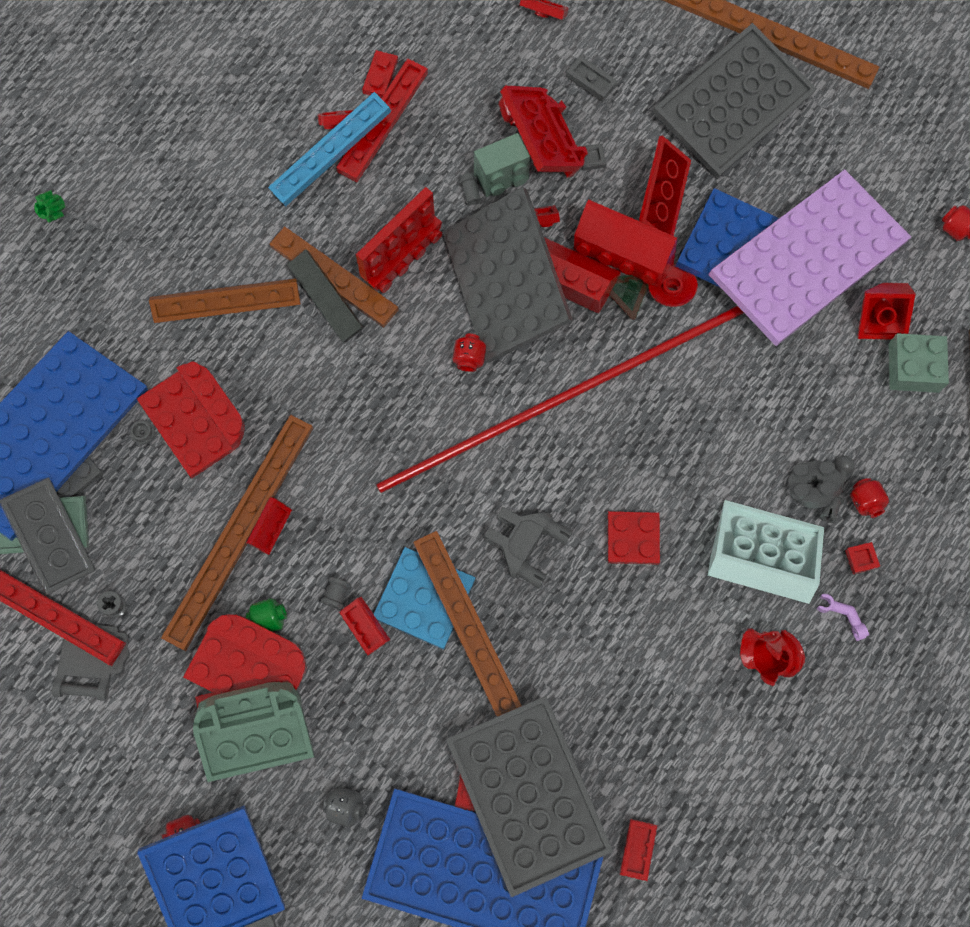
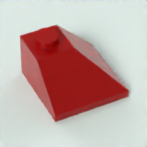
M881 283L865 291L857 335L858 339L892 340L897 333H909L916 293L908 283Z

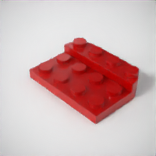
M505 85L500 93L537 171L564 172L567 178L574 176L584 165V158L588 152L586 147L576 145L561 114L567 108L564 102L561 100L557 103L552 97L547 95L548 89Z
M427 187L415 196L356 253L360 276L375 290L385 293L397 276H402L407 272L409 264L414 259L419 260L424 255L425 248L430 243L435 244L441 238L442 232L440 228L442 221L435 216L433 192Z
M189 362L188 364L178 366V372L137 398V401L191 479L236 450L241 444L240 442L245 431L244 421L210 371L197 362Z
M229 614L219 616L207 627L208 631L183 678L215 694L270 682H289L297 691L307 667L305 655L297 643L270 631L244 616Z

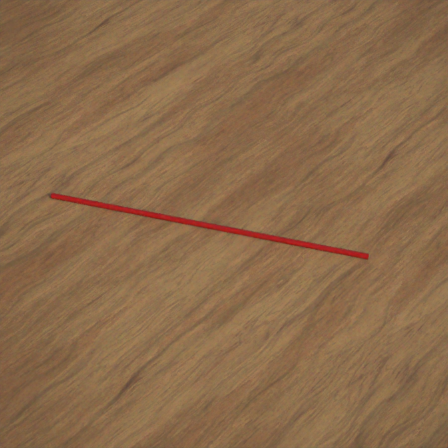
M736 306L376 485L380 493L389 490L744 312Z

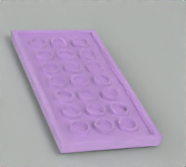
M843 170L713 268L709 276L770 341L777 346L907 243L911 236L846 170Z

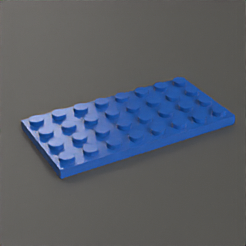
M68 331L0 402V499L46 478L50 479L57 492L138 402L137 398L148 390L147 386ZM0 506V534L12 542L16 536Z
M394 789L361 899L453 927H586L603 857L511 897L477 813Z

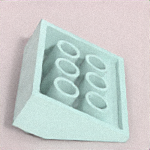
M725 500L710 557L708 576L809 604L820 582L824 527Z

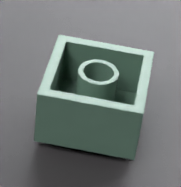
M518 133L474 151V175L478 178V183L486 197L491 195L498 196L505 189L512 186L519 187L529 179L530 155Z
M897 333L889 342L890 390L940 393L949 384L947 336Z

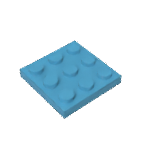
M405 547L374 612V616L381 623L444 650L454 627L418 552ZM456 569L469 595L476 577Z

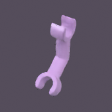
M828 594L820 596L821 599L828 601L829 607L818 606V611L822 613L834 611L847 615L856 641L864 639L869 635L866 626L861 623L853 606L836 602Z

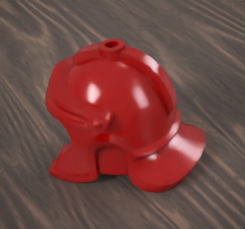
M748 628L743 634L740 647L741 661L746 668L756 669L760 673V678L766 684L774 686L778 676L793 677L803 668L805 663L804 650L797 638L788 631L781 630V633L778 631L758 633L754 629Z

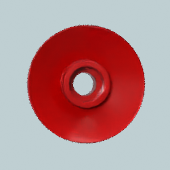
M676 264L673 265L660 288L648 284L651 296L658 303L669 307L687 304L694 298L698 288L695 275L676 267Z

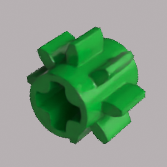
M49 190L35 197L38 202L35 203L34 209L40 218L47 219L48 223L64 216L61 211L64 210L65 203L60 195L53 194Z

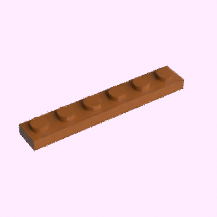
M285 226L270 242V247L290 262L305 249L308 250L343 299L383 328L399 310L398 306Z
M297 278L153 296L149 298V304L154 323L301 305Z

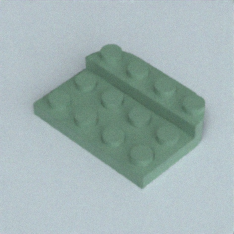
M270 682L217 694L201 701L198 705L193 733L208 782L314 757V750L302 708V699L289 682Z

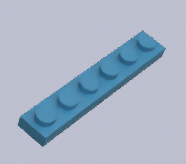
M373 92L268 188L286 207L392 112L390 107Z

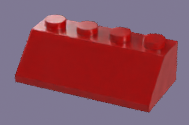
M659 136L639 221L674 236L691 159L664 136Z
M587 201L574 235V250L578 251L581 255L590 256L599 260L604 265H610L621 270L626 275L635 276L646 284L655 285L659 288L674 265L677 237L594 201Z
M544 237L565 298L599 314L617 283L621 272Z

